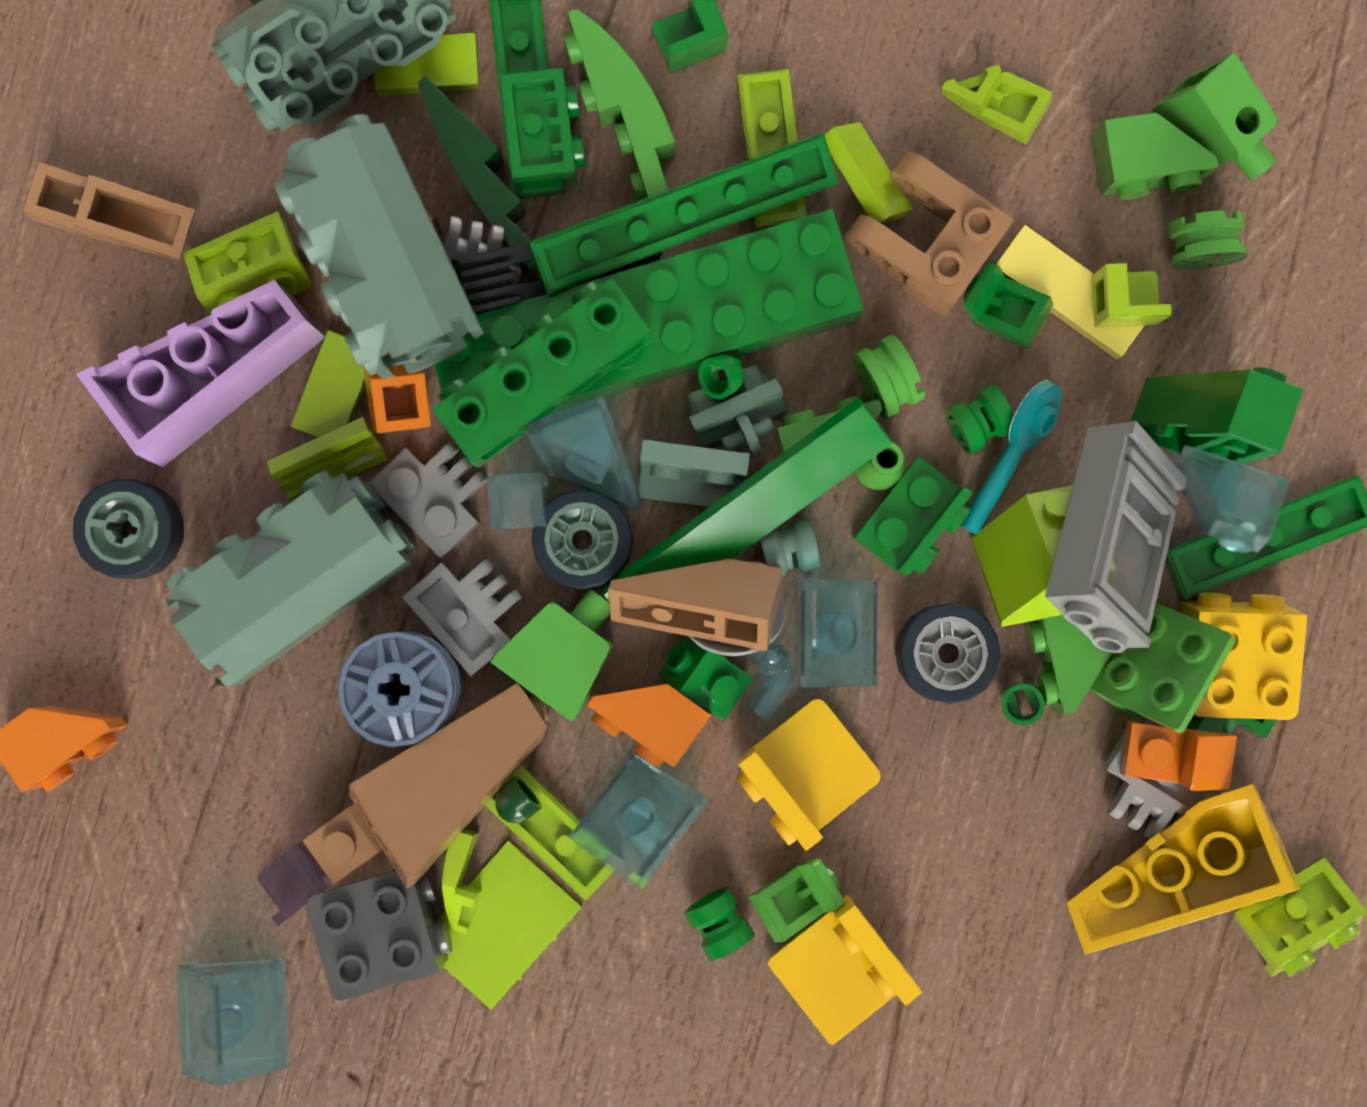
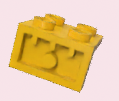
M848 895L843 898L845 901L843 907L837 911L822 914L767 959L770 969L831 1045L836 1044L896 995L906 1006L923 993L913 977Z

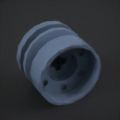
M418 632L378 634L358 645L343 664L338 683L340 708L350 726L370 742L389 747L415 744L450 724L460 711L465 693L463 668L440 640L434 636ZM400 674L401 683L410 685V694L400 697L399 702H397V695L393 692H388L387 686L389 682L397 681Z

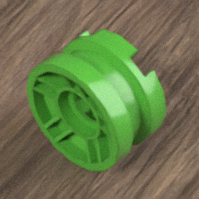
M890 334L879 340L877 348L870 350L865 347L853 354V362L860 381L871 401L880 399L882 406L880 414L885 419L897 414L900 411L899 406L905 403L912 406L925 399L923 388L916 391L915 383L921 381L916 366L896 336Z

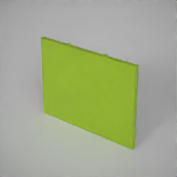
M509 840L468 885L482 891L467 934L451 929L446 911L437 920V922L443 920L446 922L452 940V952L446 953L448 961L443 967L490 1010L494 1008L517 980H522L524 972L552 941L557 940L556 936L582 908V905Z

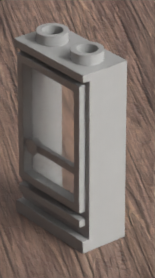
M1137 421L1087 429L1045 598L1064 615L1065 619L1081 630L1096 648L1111 653H1120L1125 651L1126 648H1145L1150 646L1151 640L1145 633L1150 632L1176 515L1173 506L1178 505L1179 502L1176 492L1177 490H1184L1187 479Z

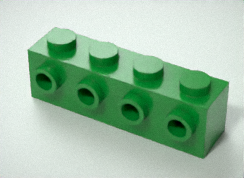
M612 278L602 285L598 281H593L583 287L572 297L571 301L574 305L557 318L553 313L542 317L527 330L529 335L527 340L513 350L509 345L498 349L483 362L482 365L485 368L483 372L469 382L465 378L456 380L438 395L441 402L432 408L433 412L474 466L479 468L652 342L651 330Z

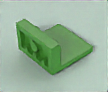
M1156 603L1150 632L1145 633L1151 640L1150 646L1145 648H1126L1123 652L1112 653L1090 689L1126 715L1136 719L1137 715L1140 714L1173 731L1182 733L1234 645L1235 638L1229 632Z

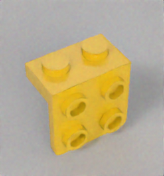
M1207 592L1199 593L1198 601L1180 600V613L1229 632L1235 638L1234 645L1194 714L1198 717L1293 719L1299 711L1307 615L1284 604L1285 598L1276 595L1254 594L1251 595V602H1231L1232 596Z
M821 699L809 701L736 759L743 771L736 779L755 803L764 797L776 812V815L769 820L776 831L789 846L798 840L806 851L823 838L819 831L821 828L877 785L881 778L878 768L828 705Z

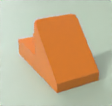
M1127 720L1120 773L1129 777L1179 783L1192 791L1230 789L1237 736L1188 728L1184 732L1178 733L1160 724Z

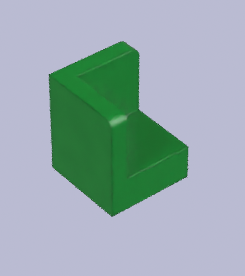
M688 0V9L656 21L652 25L653 35L670 74L727 51L728 31L715 0Z

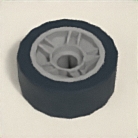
M954 603L928 606L911 616L899 632L895 649L898 671L908 687L926 699L947 704L969 701L985 691L997 674L1001 657L998 636L987 618L971 607ZM950 643L956 646L953 656L956 659L955 662L944 663L940 660L938 651L941 645Z

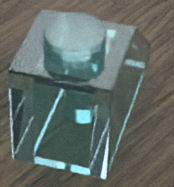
M1184 445L1174 464L1187 478L1185 488L1181 491L1204 533L1207 536L1219 539V544L1231 551L1239 553L1254 551L1258 553L1272 537L1290 480Z

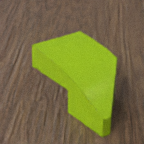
M999 64L986 68L985 74L960 82H956L955 78L947 80L941 88L942 95L996 130L1026 145L1052 103L1053 92L1007 71L1001 73Z
M465 828L447 848L443 868L442 892L451 929L467 934L482 890L462 884L479 833Z

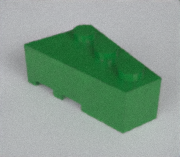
M1254 367L1253 370L1146 377L1131 422L1137 421L1159 447L1212 467L1226 470L1282 452L1304 389L1286 383L1287 376L1285 374L1265 367Z

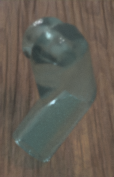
M773 642L769 644L767 651L759 650L752 653V662L760 667L763 685L747 707L767 722L770 721L792 689L794 683L789 654L782 645H774Z

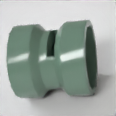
M808 517L792 521L788 528H775L758 541L763 564L782 568V577L786 575L788 570L795 568L803 571L820 568L818 547Z

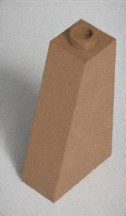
M516 683L349 784L351 800L406 888L415 884L542 742L547 729L545 721L548 720L547 712L538 697L533 693L526 695L519 683Z

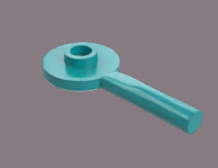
M1044 380L1033 387L1022 400L1010 425V444L992 468L971 503L970 508L972 510L961 524L962 527L976 535L978 534L1013 476L1024 452L1035 447L1053 429L1058 419L1062 402V389L1060 386L1049 380Z

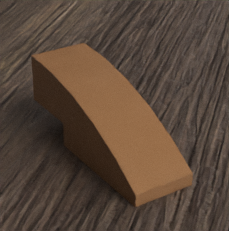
M39 161L23 212L29 219L122 247L180 261L196 212L195 209L89 175L87 178Z

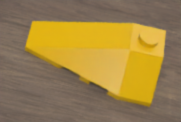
M1250 784L1198 802L1176 822L1161 833L1156 834L1119 865L1114 866L1068 901L1067 906L1084 954L1087 955L1301 890V887L1282 840L1254 784Z

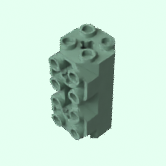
M262 0L215 30L218 40L211 43L219 56L220 63L235 85L239 87L247 82L248 85L243 87L242 90L265 128L270 131L278 126L283 132L294 124L309 123L315 125L350 102L356 85L385 65L404 67L439 44L441 34L445 31L446 26L457 20V17L450 8L452 6L450 0Z
M354 115L342 121L337 126V131L318 140L315 138L302 139L293 143L285 151L289 163L282 169L284 178L274 182L275 190L286 211L289 214L294 213L300 226L305 228L304 231L297 233V236L312 265L317 263L322 274L325 277L330 276L331 280L321 284L322 291L336 316L341 314L347 326H350L353 331L344 336L359 366L364 365L370 375L377 373L384 380L396 377L392 369L393 366L404 364L408 374L418 372L466 348L467 345L463 336L469 331L475 340L484 334L393 137L384 123L372 124L368 115Z
M324 470L308 479L300 487L303 494L291 503L285 505L281 501L264 510L256 518L261 530L254 537L251 536L243 540L239 533H235L223 539L211 549L214 557L198 568L195 565H189L176 572L167 580L166 584L172 591L166 598L168 607L180 608L177 613L171 616L174 626L201 664L208 670L219 664L227 672L219 678L227 687L242 685L413 563L409 554L417 549L414 541L400 523L394 525L390 519L387 520L380 510L385 508L387 504L375 492L369 480L364 482L358 475L353 478L345 473L332 477L328 470Z

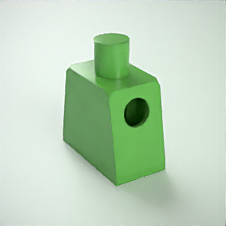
M1234 52L1188 75L1152 108L1155 113L1164 117L1216 155L1218 165L1233 160L1249 181L1262 175L1276 162V159L1261 139L1277 125V116Z
M590 588L572 612H569L557 602L551 601L490 662L569 721L573 722L580 714L614 645L597 632L610 614V603Z

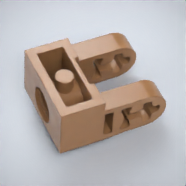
M907 151L893 168L889 177L903 193L945 221L947 224L928 251L924 253L877 220L866 215H860L845 235L844 240L858 255L903 286L902 290L944 318L1015 220L923 156Z

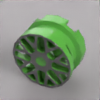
M1225 210L1195 213L1196 217L1189 219L1187 223L1185 217H1180L1168 224L1169 238L1175 241V249L1179 252L1171 257V264L1174 269L1197 270L1233 264L1248 257L1247 246L1240 245V232L1245 229L1244 214L1241 211H1233V218H1226Z

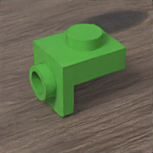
M818 858L793 864L748 896L775 943L785 942L823 913L837 911L845 905V901L839 892V882L835 874L827 866L823 865L822 861Z

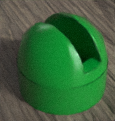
M721 353L705 359L698 369V379L705 393L715 399H723L735 393L743 385L745 379V372H743V368L740 365L741 361L729 353ZM723 369L727 377L719 379L718 370Z
M1018 682L1009 686L1004 692L1002 711L1010 722L1020 726H1027L1037 722L1043 715L1045 699L1041 690L1034 684ZM1021 689L1025 690L1032 710L1031 714L1025 716L1022 714L1021 705L1015 691Z

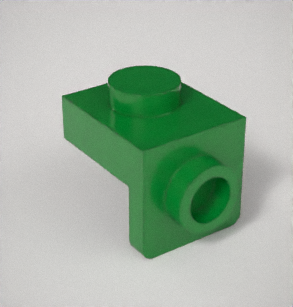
M991 262L986 265L981 275H976L972 279L964 295V309L974 326L1025 349L1029 348L1054 305L1050 296L1006 278L1000 266Z
M685 635L680 643L676 644L668 652L664 666L659 672L660 678L722 721H725L753 680V677L721 655L701 648L689 636Z

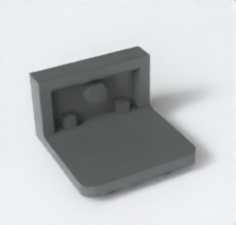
M393 869L391 872L322 891L310 897L307 908L329 988L336 1000L344 1001L430 976L441 971L448 961L446 953L452 952V940L446 922L444 920L437 922L432 901L438 900V890L434 875L430 869L415 884L406 888L396 870Z

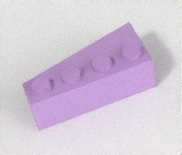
M273 280L212 309V315L191 325L184 322L167 330L168 336L142 348L136 345L117 354L119 359L100 368L91 366L76 375L134 453L160 467H164L320 343L325 336L297 300Z

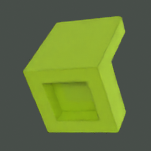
M1127 263L1105 264L1092 275L1095 327L1158 325L1172 316L1171 304H1159L1158 276L1156 272H1128Z

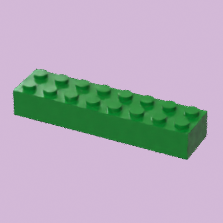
M833 209L565 288L551 294H545L478 314L476 317L484 334L475 340L469 331L463 336L467 347L461 352L434 364L441 391L460 378H465L469 382L485 370L482 365L483 362L495 351L507 345L513 350L529 338L527 330L539 319L550 313H553L557 318L574 305L571 299L579 290L593 281H598L602 285L610 278L615 281L651 330L652 342L556 412L696 371L705 359L717 354L729 353L739 358L856 323L864 309Z

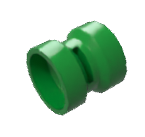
M990 385L976 393L975 400L968 404L959 402L946 409L945 417L958 444L968 455H971L984 448L987 440L993 436L1002 438L1008 435L1014 413L1002 392L996 386Z
M730 887L718 889L704 896L684 911V915L691 928L698 929L702 935L701 947L709 961H714L731 954L747 944L755 936L748 920L739 917L735 909L737 900Z

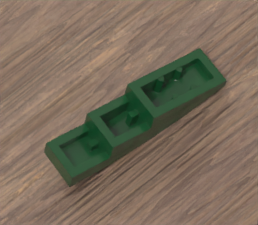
M424 76L418 82L420 92L436 135L468 197L490 228L492 225L504 228L502 240L504 247L531 241L516 226L526 215L521 200L495 175L505 165L499 149ZM533 259L520 262V265L532 278L538 275Z

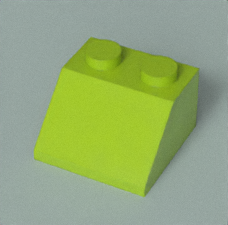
M1073 485L1025 495L981 529L977 535L975 534L972 537V546L1001 627L1063 615L1045 598ZM1111 564L1106 580L1109 584L1111 582V576L1113 571V567Z

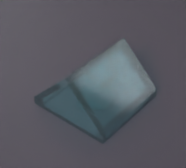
M604 396L530 422L525 432L547 474L585 490L601 492L614 502L639 511L643 502Z
M801 578L796 581L795 685L807 688L877 686V582Z
M633 754L569 838L632 889H643L708 804L709 800L686 784L638 755Z
M285 959L179 965L177 967L182 1075L221 1086L282 1070L289 1066Z

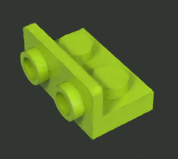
M279 211L183 253L196 297L209 315H212V309L273 280L292 296L311 288L313 285L309 274L299 260L287 224Z
M1325 857L1296 875L1301 890L1243 907L1234 914L1235 920L1266 960L1265 969L1271 977L1282 971H1285L1289 977H1292L1316 961L1312 954L1314 951L1327 943H1330L1334 950L1338 949L1362 932L1357 925L1362 921L1367 910Z

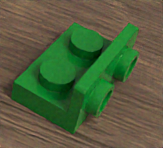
M563 68L500 75L514 184L566 178L567 186L578 185L576 169L586 168L582 136L572 137L570 118L580 117L576 85H565Z
M918 456L858 531L853 540L901 578L909 576L913 570L920 575L937 556L939 549L933 546V544L946 529L950 533L955 532L972 509L965 503L973 492L966 486L959 488Z

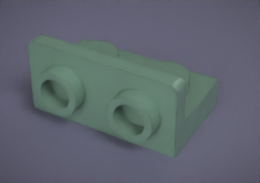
M643 439L640 456L641 471L638 496L641 499L709 508L745 481L750 454Z

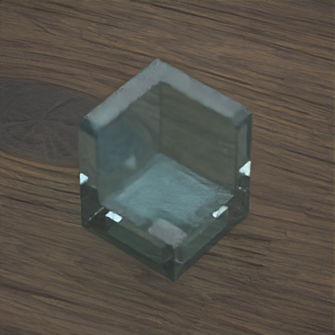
M541 472L487 476L491 530L505 533L511 532V529L547 527L544 489L549 488L547 476Z

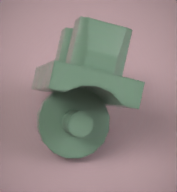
M753 365L743 370L745 372V379L743 385L737 390L739 395L721 403L720 399L710 397L703 389L690 393L688 398L693 416H690L689 419L699 447L713 448L723 443L726 451H732L745 445L752 458L762 454L758 439L775 432L772 421L787 414L782 399L783 391L777 379L769 381L757 365Z

